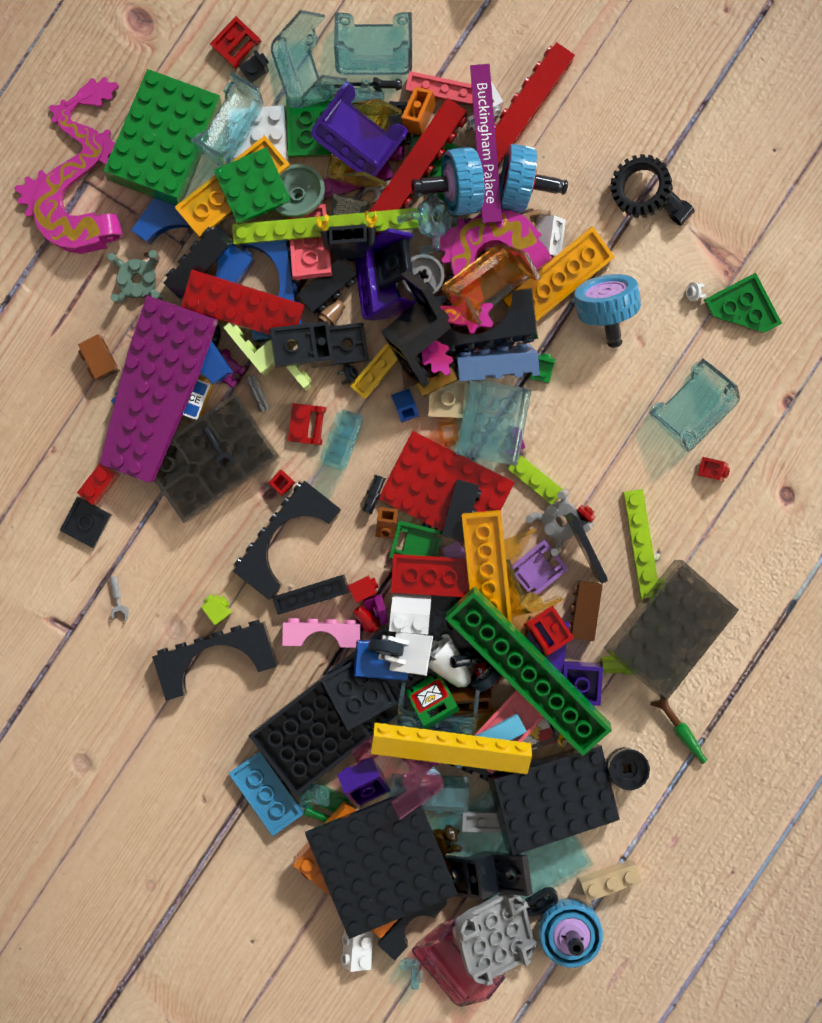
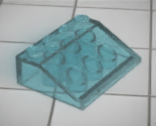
M470 380L456 455L517 466L532 390L485 380Z

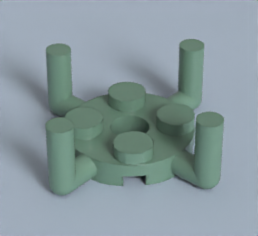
M149 251L151 258L147 262L132 259L124 263L114 253L108 254V259L120 269L117 275V282L122 291L118 295H111L110 298L114 303L121 304L127 296L131 298H144L150 295L160 300L163 299L162 295L155 290L156 273L153 266L160 259L156 251ZM136 274L142 276V281L139 284H134L132 281L133 276Z

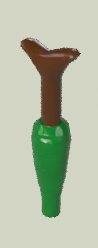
M664 693L660 700L652 701L650 705L662 709L674 725V732L680 741L697 757L701 764L705 763L707 758L703 754L692 731L686 723L680 722L670 708L668 693Z

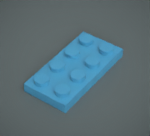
M261 751L228 773L272 836L304 815L305 812Z

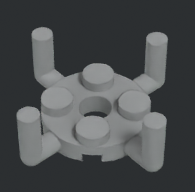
M568 489L558 492L557 496L561 500L551 504L544 514L533 512L526 517L527 523H532L535 520L542 521L545 533L556 539L555 547L551 550L553 556L558 555L562 551L563 540L574 536L568 521L566 525L562 526L557 522L558 516L565 517V515L571 512L578 517L585 532H589L594 527L593 522L582 520L575 506L568 502Z

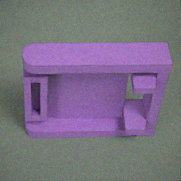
M545 539L509 567L510 571L518 567L514 576L527 592L535 588V591L530 594L532 598L568 570L558 555L553 556L558 562V565L554 568L542 556L547 550L551 554L552 550Z

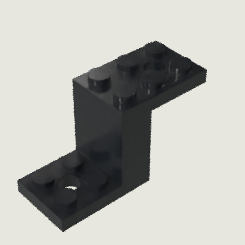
M407 270L402 276L417 303L388 325L381 333L403 370L422 387H425L430 383L426 377L428 373L418 364L420 359L417 355L448 331L451 326L448 322L449 316L441 309L442 303L434 296V288L429 282L424 283L417 273L414 275Z

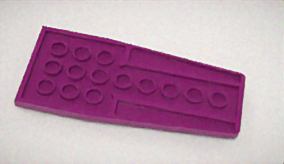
M146 296L125 360L100 459L101 465L144 482H154L199 378L218 320L163 300Z

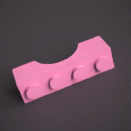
M288 618V621L283 622L282 646H302L310 634L324 631L333 635L340 647L356 648V641L360 640L361 624L357 623L355 619H345V623L337 622L338 619H326V622H318L317 618H307V622H301L299 618Z

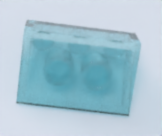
M343 409L341 413L337 412L334 423L337 425L335 430H331L327 441L330 444L328 449L324 448L321 459L324 461L322 464L343 472L346 471L365 419L363 415Z

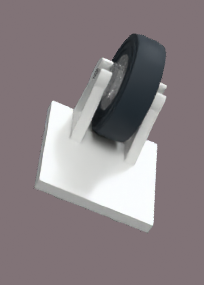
M396 632L395 637L382 635V640L371 639L369 641L368 650L378 653V659L391 662L390 671L426 676L433 636Z

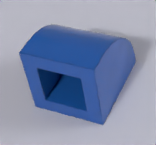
M410 389L391 395L401 423L419 417Z

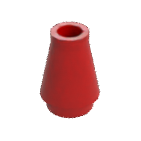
M361 605L353 611L365 632L368 631L371 634L379 628L381 624L378 621L379 618H376L375 615L364 609Z

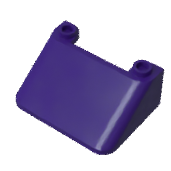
M345 81L312 127L311 133L318 143L366 179H372L378 174L405 138L408 129L401 124H393L387 132L351 104L355 98L356 91L353 85Z

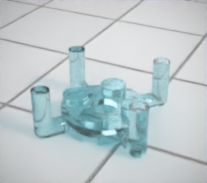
M430 193L429 199L417 206L418 212L412 211L397 217L398 223L418 220L420 233L432 238V245L421 248L422 254L439 251L440 237L445 236L447 230H450L451 226L457 225L459 219L458 217L451 216L450 210L442 204L444 202L437 198V193ZM418 194L419 197L428 195V194Z

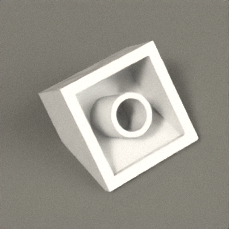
M393 593L389 631L428 635L431 595Z

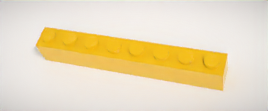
M375 723L371 754L528 774L532 749L531 743Z

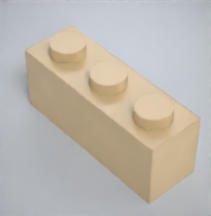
M633 859L578 877L587 902L642 883Z

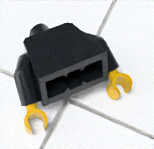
M368 210L365 212L368 226L361 224L329 227V229H327L329 216L325 214V221H321L318 215L316 224L322 229L320 233L324 248L334 253L339 260L355 261L357 258L365 257V252L375 244L376 226L374 224L378 220L376 211H374L375 215L372 218L368 217Z

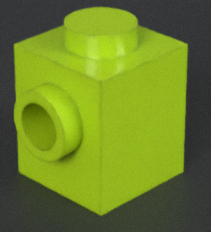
M211 594L203 600L205 604L201 608L214 625L232 613L228 607L230 603L225 596H220L219 594L213 596Z

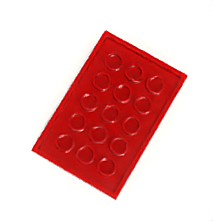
M412 430L380 494L379 500L443 531L457 479L479 485V490H482L479 501H475L473 507L477 509L476 512L501 510L515 482Z

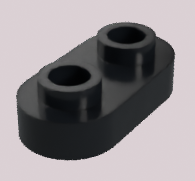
M545 887L527 897L525 901L529 906L526 908L528 916L536 917L552 906H555L558 903L557 891L552 887Z

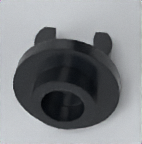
M349 364L345 365L343 370L337 372L338 376L344 374L346 377L345 381L341 382L342 385L355 382L358 376L356 368Z

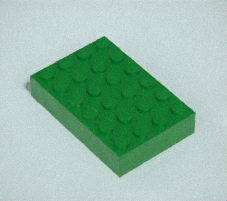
M147 69L104 168L107 181L170 204L178 205L184 198L221 109L220 95Z

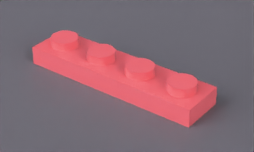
M409 71L405 92L413 93L415 87L433 90L434 98L446 100L448 97L455 103L473 106L471 84Z

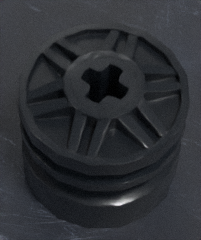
M621 747L612 751L606 759L610 781L623 790L632 791L639 789L647 782L650 766L646 757L637 750ZM623 764L628 765V772L625 770L623 771Z

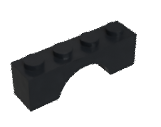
M447 899L398 919L382 938L378 936V946L395 961L408 947V940L405 935L408 923L418 916L435 918L447 905Z

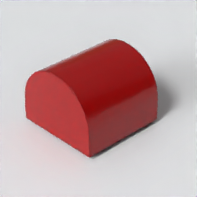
M281 469L268 482L282 497L296 483Z

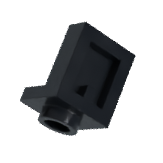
M257 50L253 52L254 56L239 66V69L250 84L269 71L268 59L263 53L259 54Z

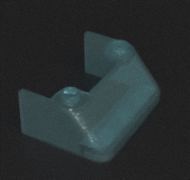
M299 10L271 43V54L287 102L291 108L300 109L330 100L347 81V78L328 75H321L319 77L311 51L317 45L318 38L315 29L325 19L324 14Z
M232 71L229 74L231 83L228 82L223 90L225 101L208 130L197 133L195 138L192 137L191 139L195 149L220 167L232 161L264 104L259 87Z
M402 682L398 703L397 726L425 729L416 712L404 711L406 683ZM476 690L473 718L449 716L427 730L475 736L480 690Z

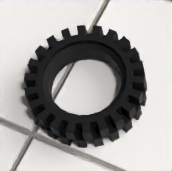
M640 154V158H637L634 155L632 156L633 160L629 161L627 158L624 160L625 164L622 165L620 163L618 166L619 170L614 171L610 190L614 201L622 212L625 211L629 216L632 214L635 218H639V215L645 218L649 213L651 216L655 215L654 211L656 210L660 212L663 204L667 205V198H671L672 194L670 191L673 190L672 178L666 165L663 162L661 163L657 157L654 159L652 155L645 157V154ZM648 170L656 174L659 179V187L651 199L645 202H633L625 196V183L633 173Z

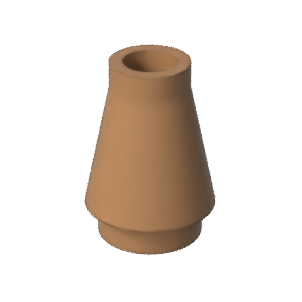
M337 299L319 313L318 320L320 322L328 321L329 326H334L345 305Z

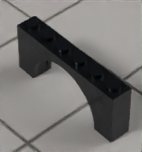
M532 288L512 291L510 309L501 323L493 329L481 334L470 335L456 332L450 328L437 341L449 347L446 354H455L459 350L470 352L480 347L491 349L495 345L500 344L511 346L515 342L521 341L523 343L533 342L535 339H538Z
M305 480L303 483L298 482L293 489L295 493L292 497H287L282 502L281 506L283 508L279 513L275 512L269 519L270 525L260 530L257 534L259 539L255 543L251 542L245 550L247 554L244 558L239 557L233 565L235 567L233 572L268 600L282 586V583L272 572L268 559L269 544L276 530L288 520L301 516L316 517L330 524L341 511V508Z
M254 620L248 622L249 626L244 628L238 625L230 628L231 632L224 634L223 630L212 633V637L208 639L202 636L193 639L194 643L189 645L186 642L175 645L176 649L169 651L168 647L157 650V654L152 656L165 700L174 699L187 693L186 673L193 658L200 651L208 647L226 645L237 648L253 661L258 672L277 667L278 662L265 621Z

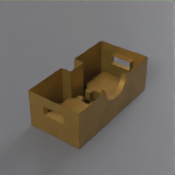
M450 367L451 374L448 376L440 372L437 376L430 379L427 378L430 383L425 387L417 383L416 387L421 397L456 382L457 378L452 367Z

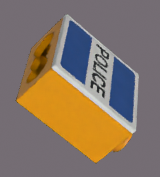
M199 376L183 416L201 421L213 385L209 384L210 380Z

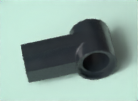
M670 191L672 194L671 198H667V205L663 204L662 207L669 213L670 218L677 225L682 226L694 214L695 209L690 203L681 200L673 191Z

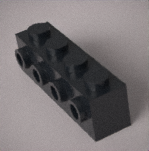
M218 225L213 228H206L201 234L203 238L200 242L196 240L189 248L191 252L188 255L184 254L177 261L179 266L176 269L172 268L165 275L167 279L164 281V284L179 299L184 297L191 269L207 273L234 242Z

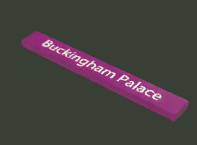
M490 64L470 65L476 151L482 164L485 188L484 202L481 209L482 224L502 222Z

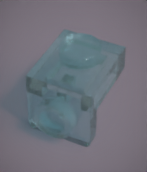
M317 783L312 784L300 793V807L309 808L317 804L324 807L329 806L331 789Z
M412 957L400 960V970H411V989L419 990V983H423V971H419V960H415Z

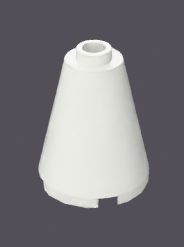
M444 634L441 636L442 640L437 641L435 639L432 641L428 668L456 687H466L471 682L472 674L466 666L451 667L450 657L461 654L453 639L448 634Z

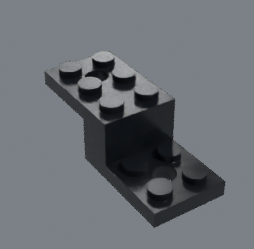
M326 321L272 327L269 329L275 368L311 364V368L369 361L364 323L329 326V322ZM343 340L351 341L352 347L345 349L342 346ZM287 342H296L297 349L289 350L286 345Z
M482 851L470 857L443 855L457 890V897L484 900L497 893L530 896L533 894L527 855L517 854L513 856L510 853Z

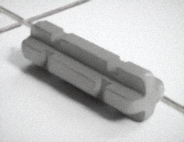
M254 375L247 377V385L250 386L252 396L255 402L258 403L259 411L264 412L268 410L269 405L264 400L265 396L260 385L257 384L256 377Z

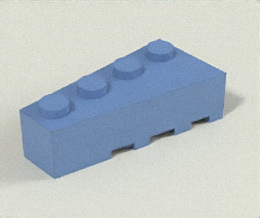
M523 342L516 343V346L498 345L495 349H485L482 347L478 351L467 352L461 350L459 354H454L456 377L459 381L486 379V375L496 379L503 378L505 374L523 377V373L532 372L533 376L540 375L538 352L530 344Z

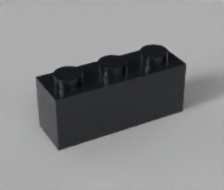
M338 259L331 265L332 276L317 277L298 294V297L313 314L320 313L326 309V304L330 300L335 301L342 295L341 291L345 287L349 289L356 283L357 275L344 259Z
M456 480L441 536L464 541L462 513L476 512L477 509L473 507L475 501H479L482 490H479V485Z

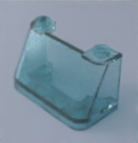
M412 12L395 14L393 24H355L354 17L351 14L335 13L334 54L336 71L341 75L408 74L412 70Z
M703 358L691 367V379L666 404L664 402L655 403L651 407L649 414L685 451L689 452L737 405L740 400L738 386Z

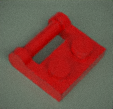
M235 16L213 39L210 46L232 68L236 69L239 66L238 63L255 45L258 46L262 41ZM248 36L250 40L232 57L230 53Z
M292 403L288 441L322 445L323 418L327 407ZM311 412H316L313 438H308Z
M553 605L523 624L526 629H529L545 657L574 639ZM539 621L554 642L551 646L547 644L535 626Z

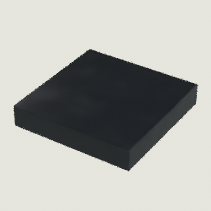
M404 238L375 252L379 288L385 289L403 281L402 274L407 270L413 273L409 240Z
M77 497L59 531L95 548L112 514Z

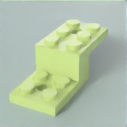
M228 323L223 327L264 377L275 369L271 339L257 350L249 340L245 342L243 339L245 334L237 325L232 326ZM300 365L287 366L286 368L306 392L312 388L310 384L311 378L304 370L300 372L297 369Z

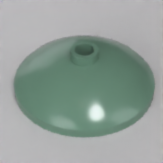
M293 164L280 174L291 202L275 208L278 213L287 217H301L313 212L321 204L325 194V185L322 176L317 170L307 165Z

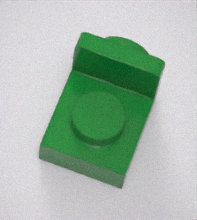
M541 353V355H538L540 375L533 376L531 374L530 379L549 384L556 359H553L550 354Z

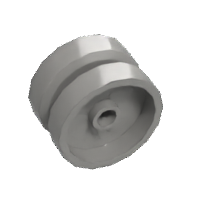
M415 255L411 258L413 274L417 273L419 276H426L427 279L424 278V283L429 282L434 288V296H437L442 289L445 277L441 263L431 255ZM403 280L402 282L405 291L409 296L414 298L407 283L405 282V280Z

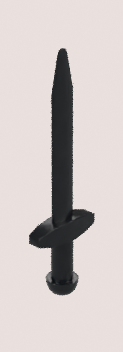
M373 77V82H349L353 86H373L376 91L382 92V89H396V91L402 89V81L400 79L384 81ZM345 82L313 83V85L342 86Z

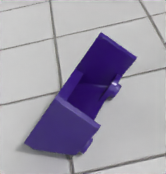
M388 228L375 237V244L365 252V257L355 260L363 319L375 321L398 318L417 303V301L407 300L403 297L398 298L396 284L385 289L379 288L375 252L404 238L410 240L413 238L412 233Z

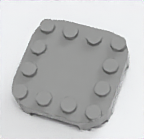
M499 893L470 908L455 919L456 938L464 968L468 976L475 982L485 984L486 986L494 984L493 979L521 963L527 966L532 962L530 958L535 948H538V941L533 938L526 910L529 906L520 896Z

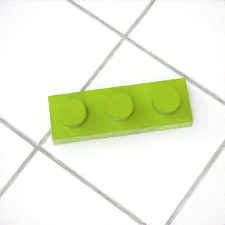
M520 454L508 468L511 473L549 504H553L558 499V492L563 490Z

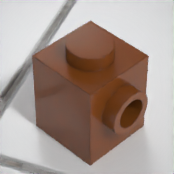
M379 507L375 537L395 538L398 509Z

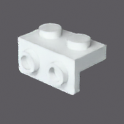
M344 929L342 937L343 953L341 955V963L344 968L350 972L371 969L373 931H368L349 939Z

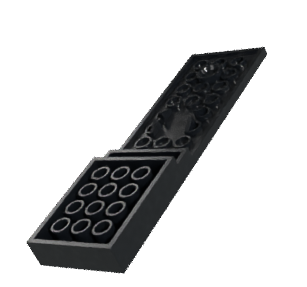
M431 595L427 636H433V641L435 639L440 641L442 640V635L448 634L453 639L461 655L470 651L475 653L477 650L464 637L451 634L453 628L448 625L445 619L446 612L462 597ZM389 623L370 638L369 641L371 639L382 640V635L395 637L396 632L389 631ZM355 651L322 677L354 661ZM428 668L426 676L408 673V680L405 681L385 679L397 704L347 732L318 679L251 731L248 736L293 794L298 796L371 739L375 723L388 724V722L409 707L412 703L405 690L409 688L411 692H414L413 685L431 675L434 679L437 677L435 672Z

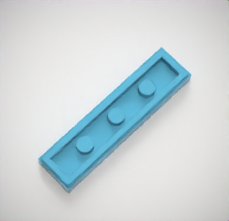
M516 713L475 736L512 740L527 731Z

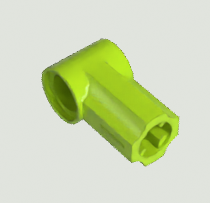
M629 653L622 654L621 656L601 657L603 674H639V654Z

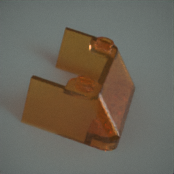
M500 244L493 247L442 286V291L466 320L480 325L482 323L479 318L482 312L480 305L508 284L519 286L525 283L528 277L537 281L541 277L527 252Z

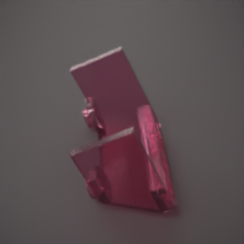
M373 735L351 750L356 764H359L363 759L371 757L374 759L378 756L371 754ZM401 758L410 771L402 779L403 786L407 791L391 802L399 820L443 788V778L431 762Z
M454 918L440 923L418 941L412 948V953L455 1005L464 1007L489 1000L505 977L504 975L498 976L493 979L494 984L486 986L485 984L475 982L468 976L460 950L452 941L454 938L452 929L455 926L456 919Z

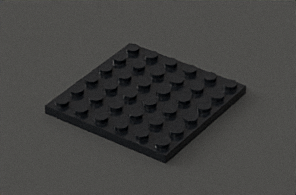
M415 787L305 831L306 838L349 939L458 895Z

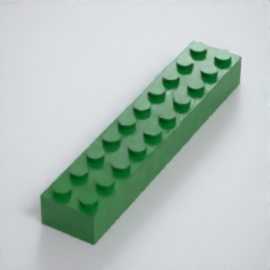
M475 586L446 612L445 619L582 756L612 731L611 723Z

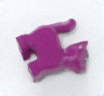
M226 348L218 350L233 371L221 383L235 388L239 380L233 379L234 374L237 373L243 376L246 367L239 365L237 361L231 358L230 350Z

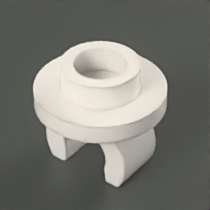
M689 283L686 289L687 298L690 301L705 298L706 294H701V288L705 287V284Z

